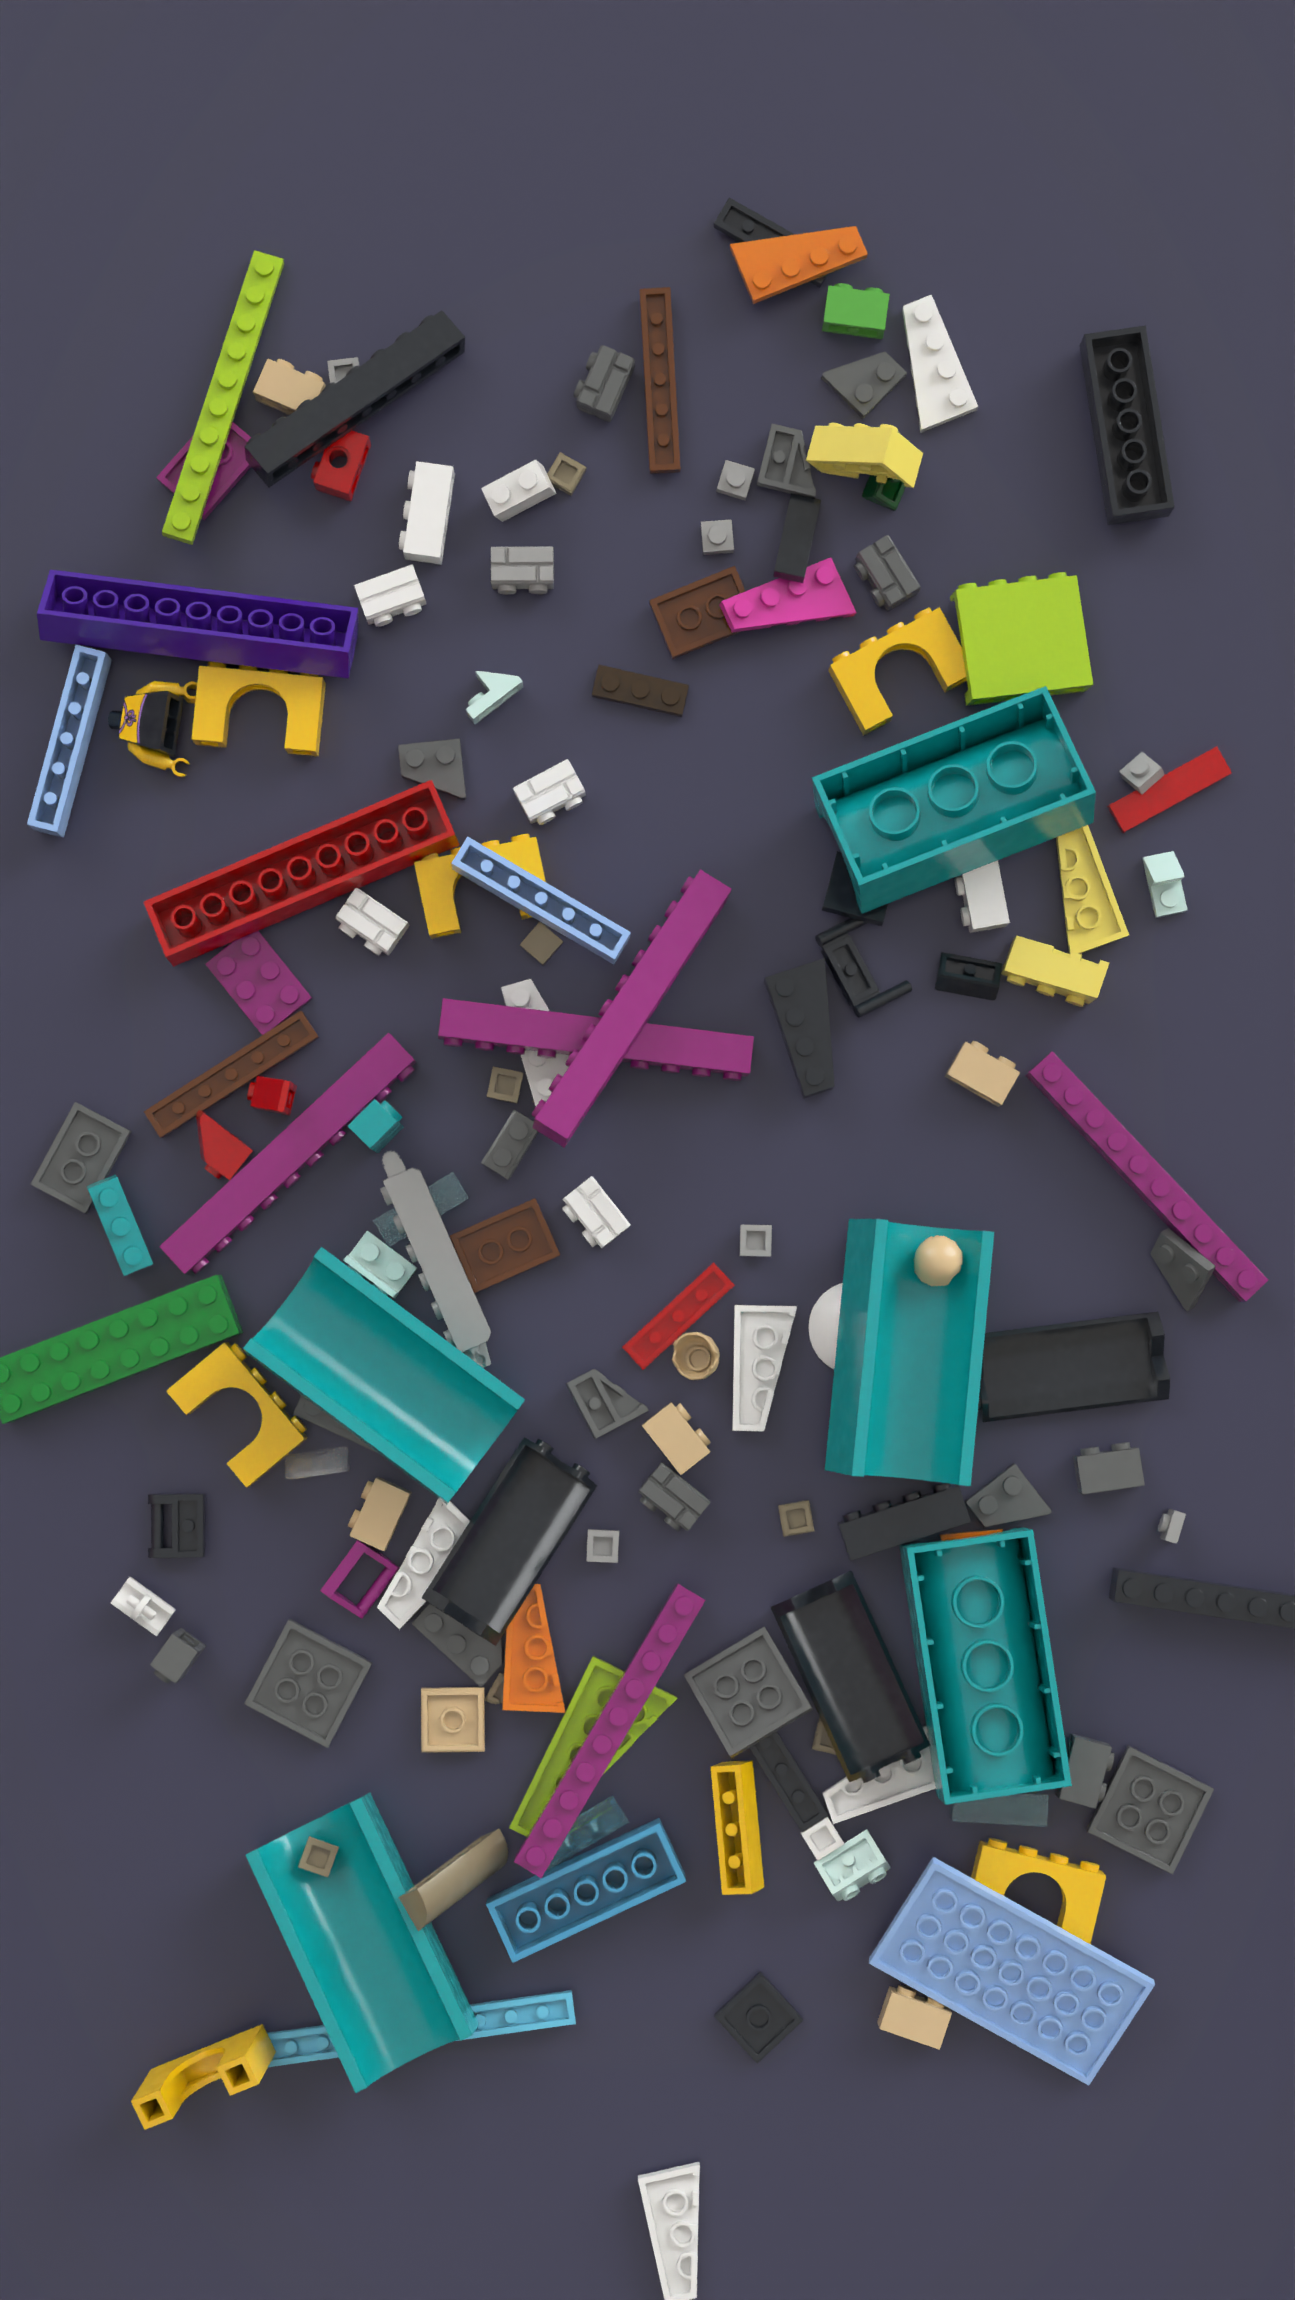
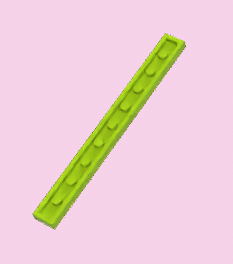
M256 250L253 252L162 530L164 537L193 545L284 266V259Z

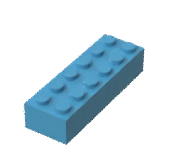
M657 1818L546 1870L542 1878L535 1875L488 1897L486 1906L511 1961L514 1963L685 1883L686 1875L660 1818Z

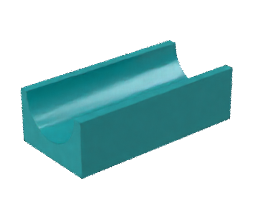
M1046 686L812 777L816 811L820 818L824 817L837 841L862 914L1094 822L1096 791Z
M849 1219L825 1461L826 1471L850 1476H884L971 1486L994 1232L908 1225L888 1222V1220ZM930 1236H946L955 1241L963 1252L961 1270L952 1278L948 1285L930 1286L922 1282L914 1272L916 1250Z
M323 1247L314 1255L305 1274L281 1307L243 1348L247 1355L445 1504L450 1502L525 1401L524 1398Z
M1019 1527L976 1537L899 1545L925 1723L928 1732L927 1736L931 1745L929 1749L936 1796L947 1805L1072 1786L1033 1529Z
M370 1792L245 1855L355 2093L367 2088L370 2084L394 2069L431 2050L456 2040L462 2041L473 2035L479 2023L432 1923L430 1922L418 1931L399 1899V1896L414 1885ZM309 1836L339 1847L328 1878L298 1867Z

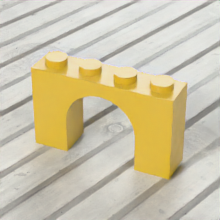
M940 607L933 611L930 608H926L914 616L915 620L911 623L904 625L903 622H900L887 630L888 635L878 640L876 636L862 642L859 645L861 649L850 654L849 651H845L832 659L833 664L829 667V673L863 736L891 722L893 717L875 681V667L880 659L888 653L896 650H910L920 654L931 666L944 692L967 681L962 647Z
M208 662V666H199L192 729V741L195 745L226 748L230 712L235 702L247 692L267 690L280 696L287 706L288 718L284 747L287 753L319 757L326 688L323 677L308 673L293 675L288 674V671L276 669L262 672L257 671V667L239 665L238 669L226 668V664L219 662Z
M521 834L511 837L512 842L499 844V840H493L481 844L546 882L536 837L530 838L529 834ZM461 847L450 850L451 855L439 857L437 853L424 857L421 861L414 862L431 939L461 933L455 904V889L462 875L452 870L451 865ZM520 910L522 920L533 918Z
M224 1342L166 1391L186 1415L194 1412L215 1393L228 1387L242 1389L255 1398L262 1414L260 1431L247 1447L226 1463L247 1488L305 1441L308 1437L303 1432L307 1428L296 1415L292 1418L284 1410L287 1406L286 1402L276 1391L271 1394L264 1386L267 1380L256 1367L251 1370L244 1362L247 1356L236 1343L231 1346L229 1342Z
M989 1838L988 1842L979 1841L971 1875L972 1879L1004 1896L1009 1884L1020 1875L1038 1872L1052 1877L1059 1884L1062 1893V1905L1057 1926L1091 1944L1106 1880V1875L1102 1870H1099L1098 1864L1081 1861L1080 1865L1069 1863V1858L1066 1856L1050 1853L1049 1857L1037 1855V1849L1022 1845L1019 1846V1850L1008 1848L1007 1842L994 1838Z
M261 2024L152 2068L131 2100V2103L144 2130L173 2119L186 2098L215 2080L222 2078L230 2096L258 2085L276 2050L264 2025Z

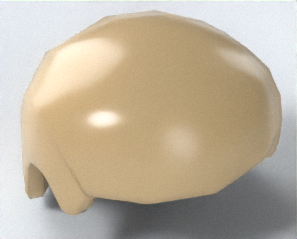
M930 1236L916 1250L914 1272L922 1282L930 1286L948 1285L952 1278L961 1270L963 1252L955 1241L946 1236Z
M701 1332L684 1333L673 1343L672 1362L682 1376L690 1380H701L709 1377L717 1369L720 1354L717 1345L711 1337Z

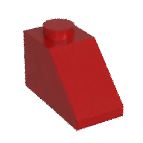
M257 1076L256 1083L251 1082L249 1085L247 1100L251 1101L250 1106L254 1109L290 1116L297 1086L291 1081Z
M199 1109L196 1113L201 1158L207 1163L204 1169L217 1179H220L223 1175L228 1180H231L253 1150Z

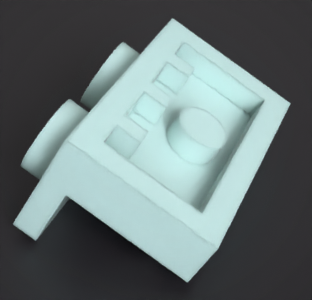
M366 1231L351 1253L343 1260L349 1264V1268L361 1277L365 1276L374 1283L373 1286L385 1295H390L393 1298H396L418 1269L369 1231Z
M867 1829L819 1861L814 1862L821 1877L837 1901L852 1899L860 1892L859 1888L869 1882L871 1884L879 1882L887 1875L886 1871L891 1869Z

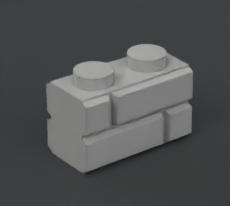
M553 546L491 547L492 589H498L499 594L506 595L515 594L516 589H529L531 594H546L547 589H554Z

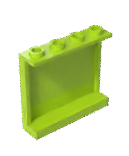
M1058 572L1048 575V579L1037 580L1036 576H1026L1019 578L1018 582L1007 583L1005 579H999L989 582L988 586L977 587L976 583H966L959 585L958 589L950 596V601H955L967 678L968 691L964 694L966 706L1008 701L1044 686L1047 687L1050 696L1084 692L1093 686L1077 575L1067 576L1066 572Z

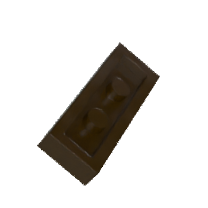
M598 665L592 697L682 717L689 685Z

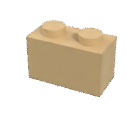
M267 359L253 394L256 401L290 415L296 411L303 401L312 400L321 394L326 386L322 382V377L313 372L306 371L303 374L294 370L295 367L285 360L277 359V362Z
M972 1041L971 1044L965 1042L944 1077L997 1107L1001 1106L1020 1074L1019 1071L1014 1069L1016 1064L1002 1056L998 1060L987 1054L989 1049L976 1041Z
M670 1402L643 1423L642 1426L678 1473L682 1475L710 1453L706 1446L711 1442L700 1428L694 1431L687 1421L692 1417L681 1403L675 1407Z
M380 1477L375 1478L374 1483L368 1481L361 1495V1498L365 1499V1503L361 1511L355 1509L348 1524V1527L352 1528L350 1536L385 1551L412 1492Z
M898 1985V1988L889 1986L877 2021L879 2029L940 2050L952 2015L950 2008L930 1997L926 1999L917 1996V1991L910 1987Z

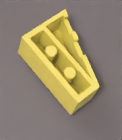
M829 423L828 426H815L806 461L821 473L856 479L859 478V474L877 476L876 482L886 483L887 478L901 480L904 483V487L914 488L923 453L898 433V429L892 425L881 424L880 427H870L865 424L856 423L852 427L843 426L838 423Z
M1016 935L1012 940L1001 974L1008 976L1006 981L1012 984L1024 986L1025 983L1037 986L1036 991L1041 994L1054 997V994L1057 993L1066 996V1002L1083 1007L1084 1003L1090 1004L1098 998L1109 962L1100 960L1099 964L1082 959V954L1075 952L1068 954L1054 949V946Z

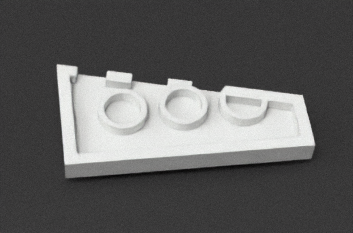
M531 979L501 987L506 1006L549 1011ZM525 1050V1054L521 1055L535 1106H537L541 1099L547 1101L552 1093L548 1090L557 1074L563 1076L569 1068L565 1065L569 1055L556 1054V1058H543L537 1056L538 1051Z
M734 1305L732 1431L765 1430L797 1306Z
M700 2162L638 2175L664 2300H690L697 2298Z

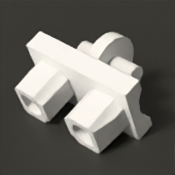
M132 1577L127 1579L111 1602L112 1605L155 1636H158L176 1611L175 1608Z

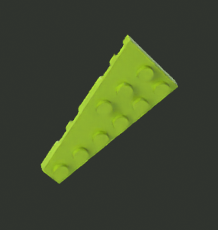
M592 1656L509 1826L510 1829L527 1837L625 1671ZM656 1686L654 1687L605 1772L678 1699L676 1696Z

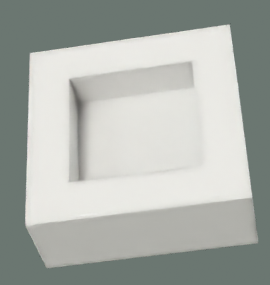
M828 1817L801 1832V1835L818 1861L844 1845L842 1838Z

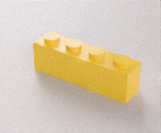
M753 1760L721 1762L711 1766L722 1895L753 1894L764 1888Z

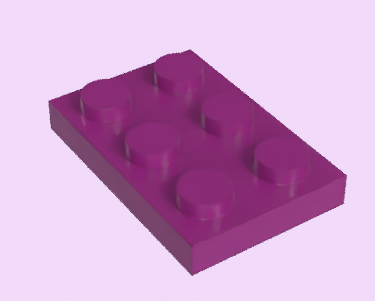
M232 422L204 508L203 520L210 515L251 468L245 456V445H247L251 437L234 422ZM193 436L156 477L173 494L175 493Z
M259 931L233 941L205 964L262 1035L287 1020L313 999Z

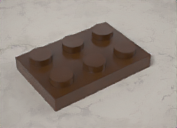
M735 566L649 600L650 607L672 660L739 633L731 632L719 606L721 601L745 592Z
M536 1198L450 1235L474 1293L560 1256Z

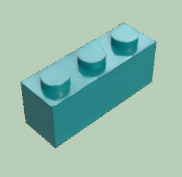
M375 1099L348 1125L376 1153H379L404 1128L399 1123L403 1117L385 1100L380 1104Z
M116 1174L86 1186L122 1274L125 1276L152 1265V1259Z

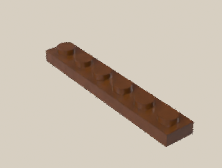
M670 287L640 289L649 470L650 474L678 473L681 471L671 290Z
M301 1010L145 1110L144 1113L159 1137L164 1138L195 1118L199 1109L203 1112L256 1079L257 1076L262 1075L318 1039L319 1036Z

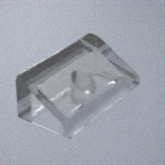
M343 1446L289 1454L286 1456L285 1479L292 1480L347 1472L351 1469L348 1448Z

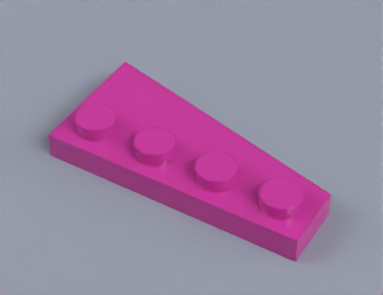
M831 557L808 566L803 583L778 578L725 599L719 604L732 633L770 628L771 626L781 624L794 625L811 620L824 621L834 617H854L857 613Z

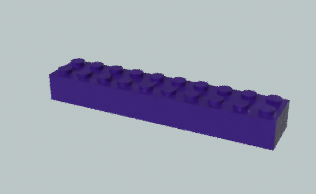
M51 569L37 611L39 637L43 641L348 679L358 639V608Z

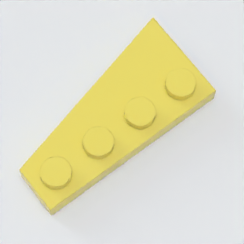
M1086 825L1056 837L1069 954H1072V952L1081 954L1129 936L1089 826Z

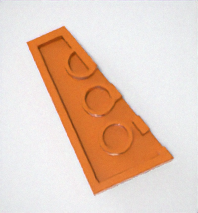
M856 226L730 244V250L753 304L866 259L868 256Z
M540 1584L533 1586L506 1629L502 1710L565 1713Z

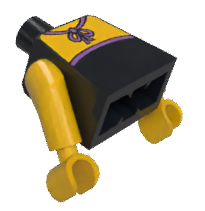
M153 681L137 690L135 695H127L123 700L122 711L112 710L109 713L108 724L111 729H119V740L127 742L128 750L142 763L162 770L169 768L172 769L177 777H185L187 775L178 773L175 770V766L179 762L190 765L189 762L184 758L172 760L170 756H175L183 701L185 699L188 703H195L196 696L188 695L187 691L189 689H197V682L191 681L182 687L179 683Z

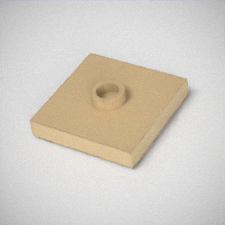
M485 1687L421 1688L422 1752H485Z

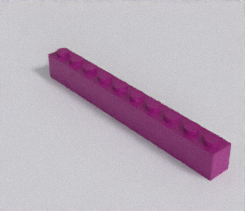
M701 869L695 878L688 877L680 891L684 895L679 902L672 901L664 915L668 919L662 927L657 925L648 938V941L651 942L646 952L641 949L633 960L632 966L635 969L630 976L626 974L622 976L615 988L619 993L613 1001L608 998L599 1012V1015L602 1016L597 1026L591 1024L582 1038L585 1044L580 1051L577 1049L573 1050L565 1063L569 1068L563 1076L557 1074L548 1089L552 1092L547 1101L541 1099L532 1112V1116L535 1117L533 1129L562 1147H566L728 901L732 891L730 887Z
M443 998L438 1039L444 1040V1045L452 1047H462L463 1042L475 1044V1049L493 1051L494 1046L506 1047V1052L511 1054L524 1055L525 1050L538 1051V1057L556 1058V1054L570 1056L574 1049L580 1051L585 1044L582 1038L591 1024L597 1026L601 1018ZM647 1023L622 1062H630V1067L634 1069L648 1070L649 1065L662 1066L661 1071L667 1073H680V1069L692 1070V1075L711 1077L712 1072L723 1074V1079L741 1081L742 1076L747 1077L750 1074L754 1036Z
M387 1033L159 1247L184 1274L189 1275L192 1271L195 1275L198 1274L209 1264L206 1258L215 1250L218 1253L223 1251L232 1242L230 1236L237 1229L242 1232L255 1221L252 1215L261 1207L264 1210L268 1209L278 1199L275 1194L283 1186L289 1189L301 1177L298 1172L306 1165L310 1168L314 1166L324 1156L321 1151L329 1143L332 1146L339 1143L347 1134L344 1129L374 1099L381 1103L392 1093V1090L389 1088L398 1079L401 1082L405 1081L415 1071L412 1066L416 1061L390 1033Z
M1053 1051L1047 1054L1025 1075L1175 1234L1216 1266L1212 1274L1239 1302H1246L1268 1281L1263 1273Z
M676 1584L514 1857L515 1863L536 1876L543 1877L706 1600L680 1584Z

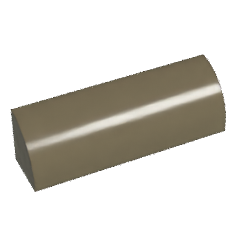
M500 1829L479 1837L399 1896L400 1901L418 1931L504 1867L508 1859V1847Z

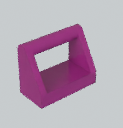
M357 1540L320 1591L363 1619L400 1567L371 1545ZM364 1553L384 1565L385 1568L356 1606L340 1594L337 1589Z

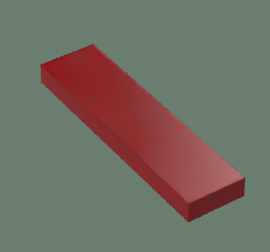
M1216 746L1165 774L1142 795L1138 791H1134L1110 804L1108 809L1123 834L1231 775L1232 772Z
M713 1262L622 1348L644 1370L735 1285Z

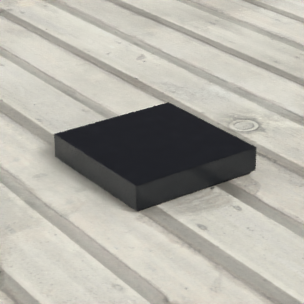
M837 851L822 911L882 926L888 904L863 914L861 913L842 853Z
M761 1971L714 2014V2017L756 2063L760 2062L803 2021V2017Z

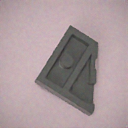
M882 352L825 371L821 379L864 419L906 377L907 372L890 355Z
M771 424L757 486L815 498L816 489L810 472V463L806 461L807 455L802 430Z
M460 738L398 745L402 778L421 784L432 780L437 791H443L461 800L466 799Z
M1167 1228L1160 1233L1150 1254L1183 1308L1188 1312L1196 1306L1216 1266Z
M592 1369L566 1383L594 1439L649 1411L647 1406L632 1398L625 1390L610 1382L596 1369Z
M1015 1463L965 1501L984 1527L1049 1515L1052 1512Z

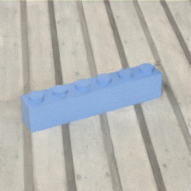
M75 645L27 825L35 831L64 838L112 659L106 652Z
M468 836L451 863L452 870L613 965L630 939L631 932Z

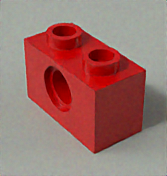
M350 431L323 450L324 453L321 461L315 462L311 473V479H314L313 483L317 491L350 502L352 501L371 447L369 436ZM342 456L348 459L346 465L342 468H335L331 465L336 457Z

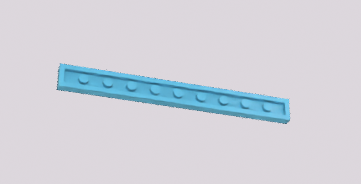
M572 1990L470 2004L479 2025L473 2035L466 2039L576 2024ZM324 2025L267 2033L276 2050L268 2067L338 2058V2054Z

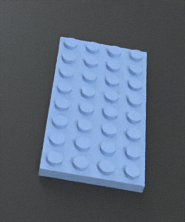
M935 1857L929 1862L869 1957V1964L1088 2086L1155 1986L1154 1979Z

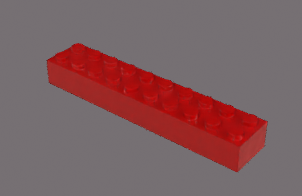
M429 780L144 901V905L165 957L174 967L351 892L356 887H363L414 865V862L421 861L430 854H440L459 846V842L432 780Z

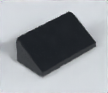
M941 952L935 989L981 999L995 1000L1000 986L1002 963Z

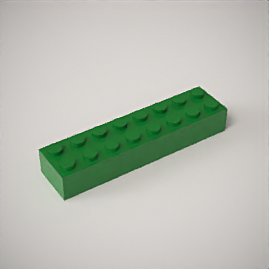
M214 1275L0 1357V1419L2 1424L14 1422L243 1334L222 1275Z

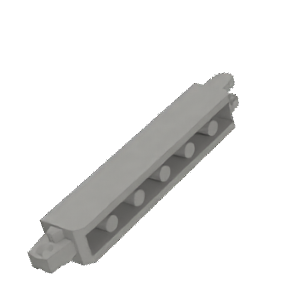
M395 1150L387 1151L382 1156V1164L385 1165L384 1169L388 1178L383 1180L385 1187L380 1188L387 1206L393 1204L398 1215L394 1216L393 1220L399 1233L406 1232L411 1243L405 1247L412 1263L418 1261L423 1273L418 1274L425 1292L431 1290L436 1300L431 1303L433 1311L438 1320L442 1318L445 1320L448 1330L443 1332L445 1338L450 1344L482 1368L487 1367L491 1364L486 1341L489 1340L491 1330L423 1175L416 1168L406 1169L402 1159L399 1158L398 1152L396 1153Z

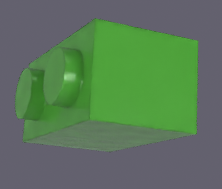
M844 283L828 286L822 331L883 339L890 294L883 293V290L873 287L866 288L865 290L853 289L851 285Z

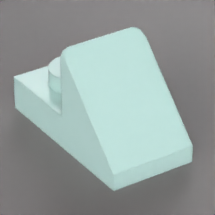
M475 671L476 677L488 692L485 695L480 692L468 702L469 707L466 709V712L474 724H477L523 688V681L519 676Z
M1174 851L1143 857L1142 860L1155 918L1186 912L1187 905L1181 882L1185 876Z

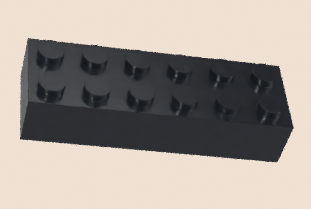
M1146 325L1084 334L1079 347L1107 524L1115 525L1169 517L1175 506Z

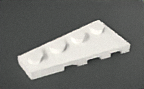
M932 295L904 305L902 313L910 354L920 433L974 412L978 409V405Z
M438 1498L435 1503L436 1505L426 1519L400 1569L395 1574L377 1606L399 1629L427 1602L421 1597L470 1522L451 1502L445 1504Z
M925 1724V1725L922 1726V1727H923L924 1732H925V1734H926V1736H927V1733H928V1732H927V1726H926V1724ZM929 1747L921 1750L920 1754L922 1757L904 1765L903 1760H899L879 1770L881 1776L863 1783L860 1778L849 1782L847 1777L822 1792L832 1823L835 1824L936 1789Z

